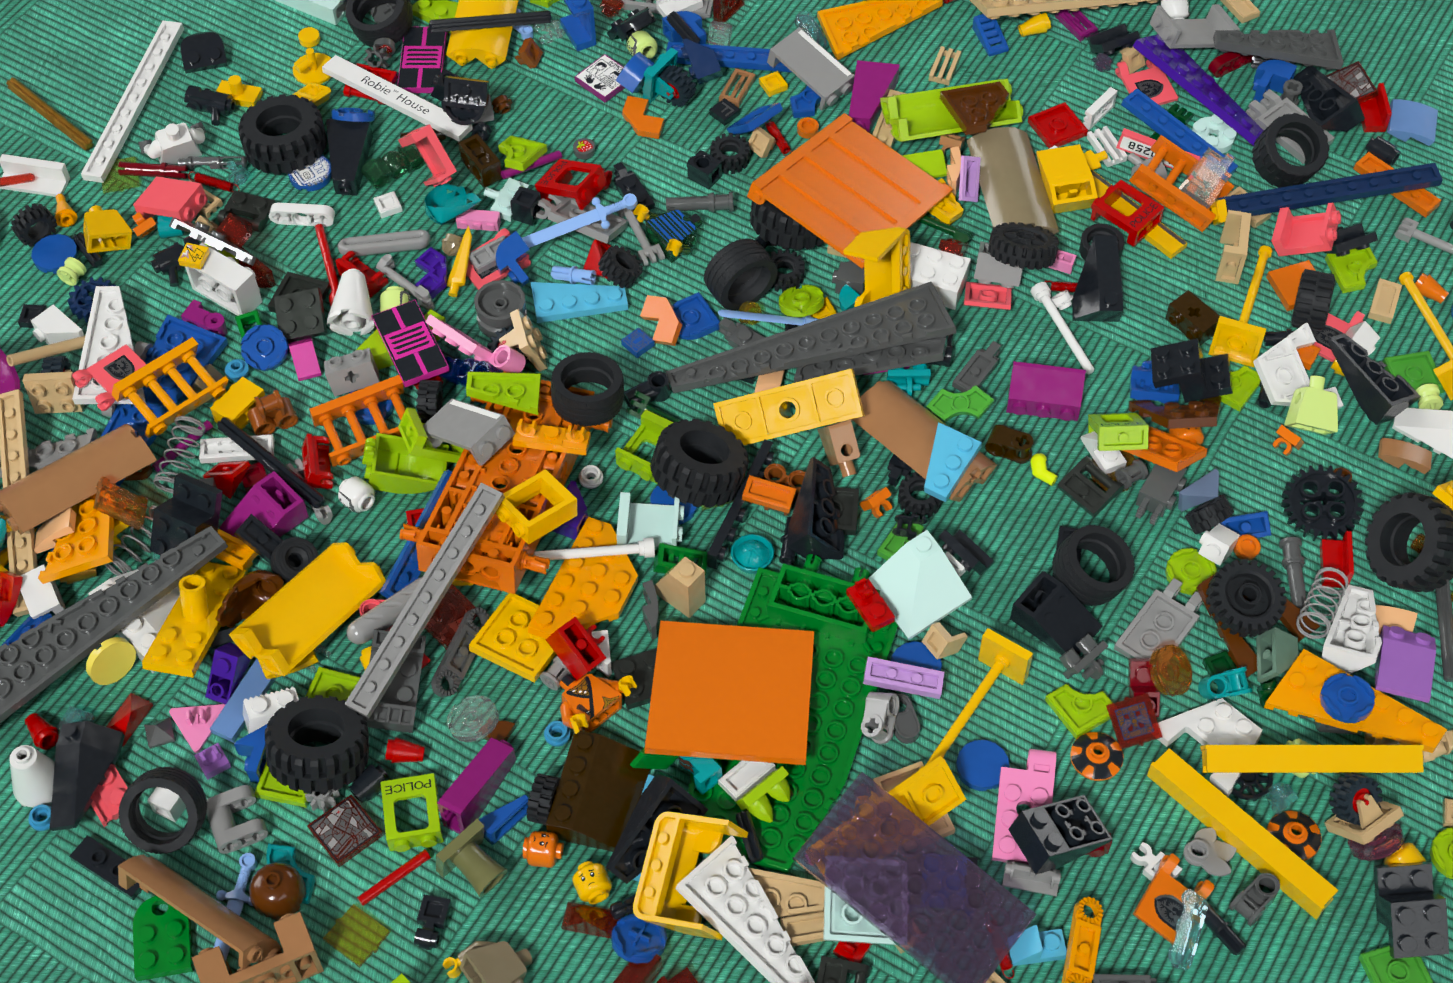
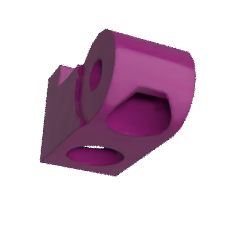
M193 299L181 315L183 321L223 337L227 334V326L223 315L204 310L202 302Z

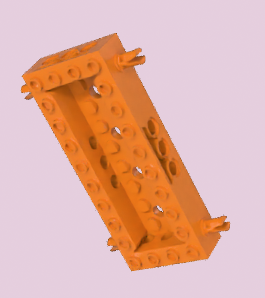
M541 380L538 415L471 397L473 402L486 404L484 409L505 415L514 432L520 419H523V423L532 424L533 421H536L537 425L556 426L566 429L571 425L572 430L580 431L582 427H585L587 432L592 427L609 433V428H612L613 418L604 424L596 426H580L565 421L554 410L551 399V382ZM572 386L567 389L574 394L582 396L595 395L594 391ZM514 435L482 466L478 465L470 450L464 449L424 529L404 523V529L400 530L399 537L401 540L417 542L419 571L426 572L481 482L505 493L546 469L565 486L578 455L513 446ZM515 449L522 450L521 453H513ZM497 484L506 485L504 488L494 487L497 486ZM540 493L517 506L516 509L530 521L554 507V505ZM495 512L455 580L515 594L526 569L546 575L550 559L533 556L541 538L528 545L521 537L518 538L512 528L506 522L503 523Z

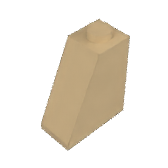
M687 557L680 560L654 585L656 594L688 618L706 602L705 570Z

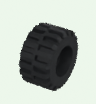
M1308 269L1302 272L1291 319L1292 327L1299 328L1303 324L1308 323L1313 331L1321 332L1325 328L1335 285L1334 274Z

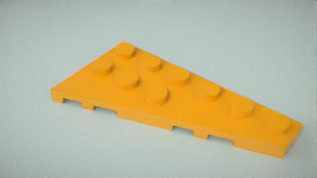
M116 483L70 507L76 513L75 532L55 539L57 542L53 552H48L45 559L48 562L45 571H40L38 576L42 584L113 562Z
M1305 649L1302 650L1264 705L1266 709L1273 710L1277 708L1288 711V715L1298 717V714L1314 718L1315 722L1357 733L1359 730L1370 733L1372 737L1382 740L1385 737L1396 740L1400 745H1424L1423 751L1429 753L1435 751L1447 731L1441 725L1384 693L1375 690L1373 687L1371 688L1375 694V704L1371 714L1365 720L1357 723H1344L1335 720L1323 709L1320 702V693L1324 682L1328 678L1346 672Z

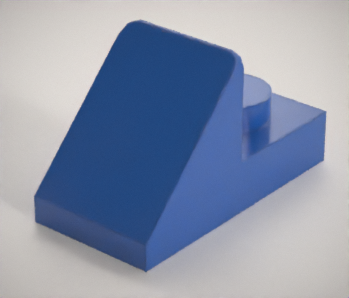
M267 724L234 743L238 755L247 757L244 770L253 783L259 782L266 763L265 729Z

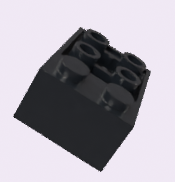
M1042 571L1013 603L1010 616L1011 621L1061 655L1071 648L1079 655L1081 650L1076 646V642L1087 634L1094 638L1102 628V625L1070 590L1045 571Z
M1085 795L1023 810L1008 829L1036 875L1058 869L1112 841V837Z

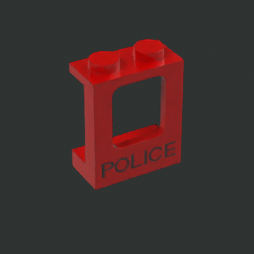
M559 159L535 184L537 192H540L541 199L544 198L551 202L552 199L548 198L549 194L574 198L579 209L583 210L606 186L607 180L601 165ZM571 170L589 173L580 184L568 185L573 178Z
M1119 180L1115 185L1109 186L1101 198L1098 197L1091 205L1092 214L1090 219L1095 221L1101 215L1129 233L1127 243L1134 247L1161 222L1165 207L1125 181ZM1122 192L1141 204L1130 216H1125L1111 207L1121 197Z

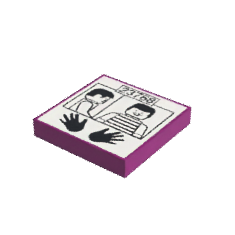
M604 54L575 76V82L606 103L625 88L615 81L624 67Z

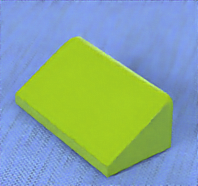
M942 149L902 155L933 178L947 176Z

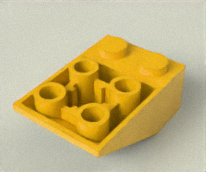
M1080 144L1036 151L1041 177L1053 213L1091 208L1092 203L1098 196L1093 175Z

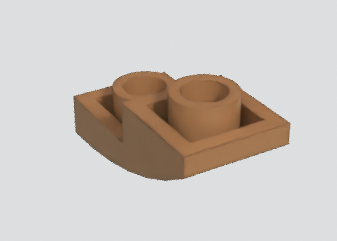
M1382 438L1380 440L1378 458L1396 468L1401 467L1405 463L1423 474L1431 470V451L1401 440Z

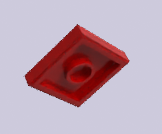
M1066 102L1031 115L1027 121L1048 148L1054 145L1057 147L1063 146L1087 136L1088 129Z

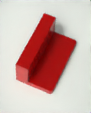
M1379 83L1375 94H1366L1360 97L1361 95L1357 96L1365 117L1361 121L1364 132H1386L1392 115L1384 83Z
M1346 531L1342 541L1322 539L1320 542L1321 569L1325 567L1338 569L1346 575L1349 583L1354 575L1352 531ZM1333 571L1321 573V578H1333L1345 587V580L1340 574ZM1321 580L1322 586L1342 588L1339 583L1333 580Z

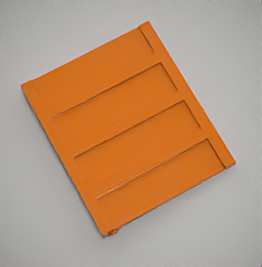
M843 113L753 181L747 197L759 205L766 202V200L863 269L864 259L846 255L843 251L856 236L865 231L894 227L908 229L946 196H949L953 188L937 181L854 123L850 116Z

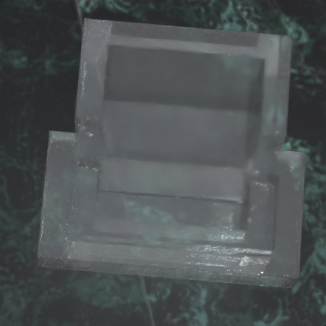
M1208 148L1195 162L1179 186V189L1206 208H1209L1217 199L1216 196L1224 184L1231 178L1232 175L1227 172V169L1235 157L1229 153L1222 157L1211 148Z

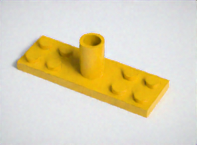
M853 368L713 403L718 425L724 427L727 432L731 431L735 434L736 439H740L743 445L865 416ZM791 403H793L796 408V412L794 415L790 411Z
M208 562L194 574L183 577L179 581L180 596L142 660L143 669L193 678L221 627L215 618L223 599L233 585L248 574V569L246 568L243 571L235 566Z
M939 756L882 797H879L873 791L861 793L855 801L857 814L808 847L807 851L825 880V856L883 859L967 799L945 759Z

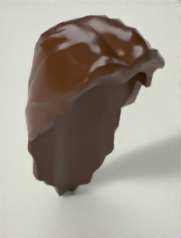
M255 570L246 574L227 593L221 607L217 611L215 620L222 627L233 628L236 623L247 619L284 586L282 576L267 570Z

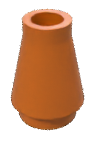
M1422 273L1415 283L1422 296L1437 301L1440 304L1449 294L1430 274L1427 276Z

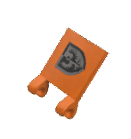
M1171 853L1170 855L1163 856L1159 868L1133 915L1175 947H1179L1202 904L1213 891L1214 884L1209 880L1200 881L1197 883L1194 893L1170 876L1180 861L1175 854Z

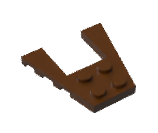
M1214 575L1196 587L1207 611L1211 605L1206 604V598L1209 596L1206 595V591ZM1242 595L1245 600L1250 602L1247 596ZM1287 599L1284 605L1286 606L1285 611L1279 620L1291 635L1298 638L1299 643L1306 638L1296 626L1300 609ZM1209 613L1210 617H1211V616H1213V618L1215 617V614H1214V613H1213V614H1210V613ZM1307 616L1302 617L1303 622L1310 629L1316 631L1320 627L1319 624L1313 622ZM1299 620L1300 627L1303 629V631H1305L1308 634L1313 633L1312 631L1304 627L1301 620ZM1219 621L1216 623L1218 627L1217 632L1220 638L1224 639L1229 650V656L1237 668L1246 666V677H1250L1257 672V655L1245 640L1239 637V633L1235 635L1230 634V628L1223 630L1220 627L1223 623Z

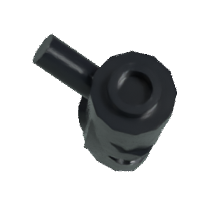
M193 85L188 86L185 92L184 102L187 103L186 107L199 112L210 113L211 124L214 126L220 125V114L230 115L236 107V101L231 94L211 91L208 88L202 90L201 87Z
M193 237L183 238L184 246L175 242L172 246L152 255L153 260L150 263L156 273L161 272L162 275L168 273L171 287L179 286L178 271L181 270L182 266L179 265L178 259L186 243L200 245L198 240Z

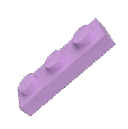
M868 657L863 684L940 699L944 672Z

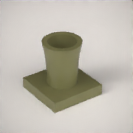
M476 819L436 854V871L444 878L457 867L473 886L478 896L483 897L504 878L508 870L479 847L484 840L485 826Z

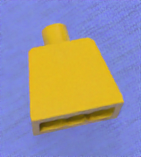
M95 205L89 209V212L84 214L83 233L87 253L131 248L132 230L117 210H103L101 206Z

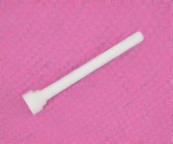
M1046 282L1037 283L1030 290L1033 298L1043 303L1082 368L1086 370V374L1093 373L1094 367L1052 302L1049 286Z
M652 537L643 538L642 541H638V544L535 551L533 556L549 558L550 560L639 554V556H644V558L655 557V546Z

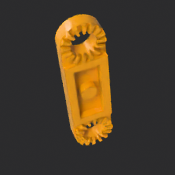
M1084 897L1074 906L1062 983H1092L1103 917L1102 905L1094 897ZM1084 905L1089 906L1093 910V918L1084 915Z

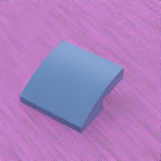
M1393 99L1391 101L1392 115L1388 123V134L1404 142L1410 137L1428 146L1435 142L1437 109L1409 100Z

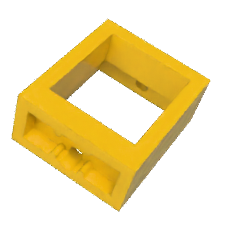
M545 469L503 493L505 497L496 511L498 518L503 523L506 522L512 528L514 534L518 538L521 537L529 545L576 517L577 498ZM541 493L554 507L529 521L516 507Z

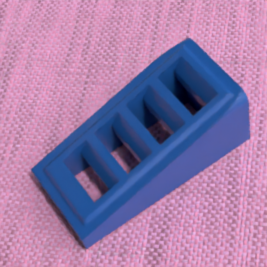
M984 14L973 18L972 29L989 57L1009 51V47L996 19H989Z
M526 795L479 819L485 826L484 838L491 845L501 839L528 814L527 804L529 798Z

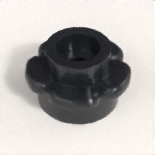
M484 122L472 125L473 129L470 131L472 136L478 134L484 142L489 139L490 133H492L489 125Z

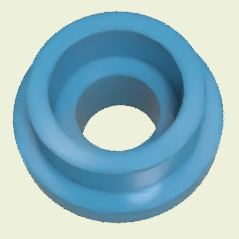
M232 360L225 367L226 376L232 381L237 382L242 376L244 378L248 376L249 366L244 360Z
M561 721L551 722L544 731L546 742L555 747L566 744L571 735L569 727L565 726ZM555 733L562 734L560 737H553Z
M41 804L31 810L28 820L34 830L45 831L50 829L51 806ZM47 816L45 820L39 822L42 817Z

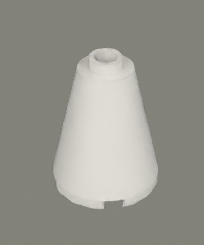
M349 269L341 276L327 318V324H330V329L338 334L352 336L353 332H360V335H365L374 328L372 320L373 311L366 278L359 270Z
M29 745L17 747L10 755L13 794L24 807L34 808L41 804L51 806L55 761Z

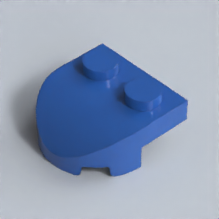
M1144 361L1140 367L1133 366L1129 385L1130 398L1154 400L1161 403L1179 402V383L1159 388L1154 387L1151 361Z

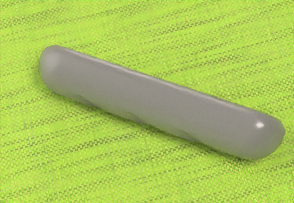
M410 230L348 237L340 240L337 247L343 256L349 251H354L356 253L354 257L424 249L429 245L431 238L426 230Z
M422 577L414 580L354 620L347 628V638L349 641L357 645L364 644L373 638L374 629L386 630L392 626Z

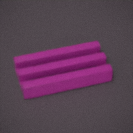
M1064 9L1055 13V18L1080 42L1084 40V37L1087 38L1091 33L1098 31V28L1080 10L1069 11Z

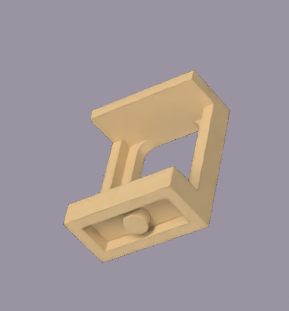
M1228 210L1219 242L1224 244L1215 281L1239 284L1247 257L1251 213Z

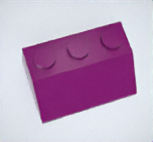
M1013 361L1006 412L1016 415H1032L1040 418L1048 417L1065 421H1078L1086 370Z

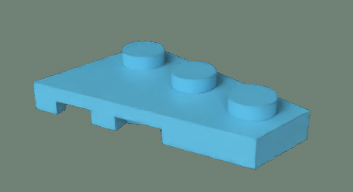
M938 422L924 492L947 502L981 449L982 442Z

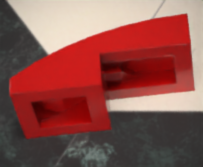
M0 571V627L5 625L12 614L22 585L23 577L10 571Z

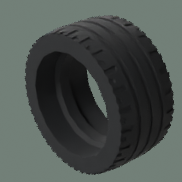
M347 0L345 14L356 37L369 47H373L374 41L379 38H390L396 44L408 34L413 23V12L408 0ZM384 3L396 4L393 14L385 21L371 25L363 23L365 15L373 7Z
M750 238L739 239L728 244L714 255L704 272V282L719 304L725 309L736 311L753 305L766 295L777 278L778 269L772 257L756 240Z
M581 352L567 356L555 366L552 372L551 399L554 410L565 421L580 426H596L612 420L620 412L624 400V378L620 366L608 356L595 352ZM582 382H593L607 388L603 393L594 396L574 394L567 389L572 385Z
M1099 525L1083 526L1071 533L1060 544L1052 561L1055 579L1063 583L1082 605L1100 606L1114 599L1127 587L1135 569L1133 555L1127 543L1117 533ZM1076 549H1085L1096 554L1105 563L1109 571L1110 583L1099 582L1091 578L1081 568L1077 560Z
M159 767L149 770L140 775L127 788L119 806V823L121 824L122 831L133 845L145 852L167 854L177 851L195 837L204 823L207 813L205 792L198 781L191 774L182 771V769ZM160 787L169 789L179 795L186 805L188 821L184 828L177 832L167 833L158 831L148 825L142 817L139 808V799L145 790Z

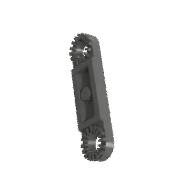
M474 608L465 613L432 678V690L437 696L445 698L454 695L458 691L457 688L461 680L464 679L476 655L469 651V644L489 619V614L483 608ZM475 614L479 616L481 620L480 627H476V625L472 623V619L474 618L473 616ZM443 677L449 682L448 690L442 689L443 687L440 686Z

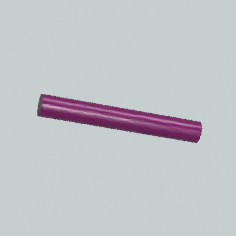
M560 150L541 156L525 171L511 168L501 171V176L503 179H507L562 158V153Z
M208 420L203 422L206 427L205 432H203L205 434L213 428V425ZM189 434L186 438L197 441L203 435ZM185 439L182 440V441H184V442H186V443H189V444H193V443H194V442L189 441V440H185ZM179 442L173 448L186 450L190 446ZM172 450L165 454L168 460H174L179 456ZM164 456L152 465L155 471H161L159 463L165 461ZM169 462L163 463L161 465V468L163 469L164 467H166L169 464Z

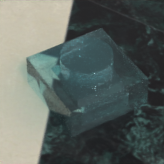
M69 706L56 728L60 732L62 724L80 721L93 723L95 717L92 713Z

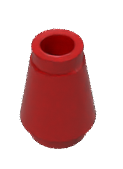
M37 713L27 716L25 724L34 745L43 750L54 747L59 738L58 729Z
M397 737L395 739H388L385 760H392L391 763L423 762L425 746H420Z

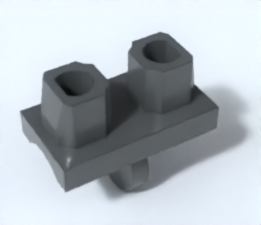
M1087 634L1076 642V646L1084 655L1080 657L1071 648L1059 657L1067 669L1062 673L1066 679H1069L1074 674H1078L1082 669H1084L1082 673L1084 679L1089 677L1099 679L1103 675L1101 666L1104 665V661L1100 658L1096 661L1094 659L1108 645L1104 640L1097 643L1093 637Z

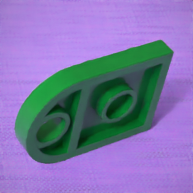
M158 896L151 897L143 902L133 918L134 975L137 981L193 972L191 919ZM161 904L168 905V910L163 915L154 914L157 906Z

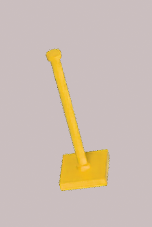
M1266 245L1261 246L1258 250L1259 258L1239 321L1223 316L1219 317L1208 355L1217 356L1228 353L1230 361L1254 368L1253 361L1258 357L1266 328L1248 324L1267 260L1272 255L1271 247Z
M1404 272L1399 276L1400 283L1407 288L1450 361L1433 369L1449 399L1453 400V345L1414 283L1412 273Z
M986 629L982 635L978 661L991 667V669L925 766L939 756L944 757L1000 673L1021 685L1025 683L1029 675L1033 656L1032 652L991 629Z

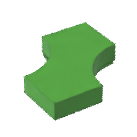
M975 385L963 393H951L941 389L926 407L944 423L958 415H970L979 420L994 403V399Z

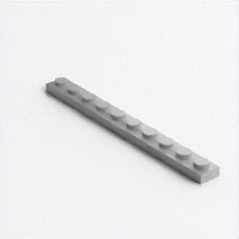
M482 482L480 483L345 702L348 708L367 718L371 717L505 496L502 492Z

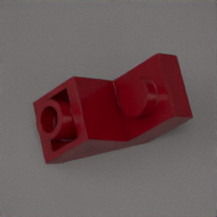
M1155 658L1129 659L1128 687L1132 712L1136 711V717L1141 714L1143 717L1148 715L1149 717H1159L1160 691L1156 687L1157 661Z

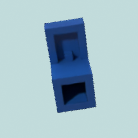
M689 11L677 12L699 37V44H706L707 34L702 28V18L696 13ZM667 16L663 17L662 26L665 37L670 42H683V38L667 21Z
M638 52L628 61L615 81L631 93H638L644 85L645 70L655 63L641 52Z
M1268 60L1261 63L1257 67L1253 81V90L1256 91L1253 100L1260 102L1264 98L1263 94L1269 89L1283 94V85L1285 81L1294 78L1297 65L1282 60Z
M516 231L505 238L498 246L496 266L500 275L509 270L507 275L510 280L515 284L519 283L523 287L529 283V277L517 262L530 254V249Z

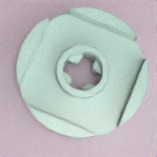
M1215 114L1211 117L1199 119L1193 124L1192 131L1222 154L1232 148L1237 135L1235 130Z

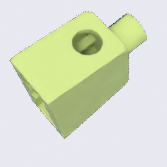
M1311 376L1309 387L1299 388L1294 391L1284 426L1322 435L1338 432L1336 393L1324 390V377Z

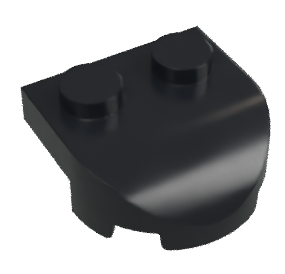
M648 7L641 11L635 9L627 15L628 18L623 21L620 18L611 24L612 28L607 32V35L611 40L619 36L621 41H624L632 33L643 30L655 23L656 19Z
M1126 23L1109 29L1104 28L1095 31L1090 36H1087L1092 53H1102L1105 56L1114 53L1117 47L1123 49L1133 46V41L1140 39L1138 31H1127Z
M214 32L195 33L187 36L181 42L180 50L186 74L228 66L225 47L218 34Z
M453 76L445 77L444 99L441 101L443 111L452 119V122L459 125H470L485 114L489 102L490 81Z
M1355 223L1346 228L1342 226L1337 227V239L1333 243L1332 251L1323 252L1326 254H1336V257L1350 254L1349 250L1351 249L1361 250L1370 247L1369 243L1378 241L1376 232H1364L1362 223Z
M944 530L938 536L945 542L942 547L952 556L957 554L962 558L959 563L969 573L974 569L982 576L995 562L961 530L954 536L947 530Z

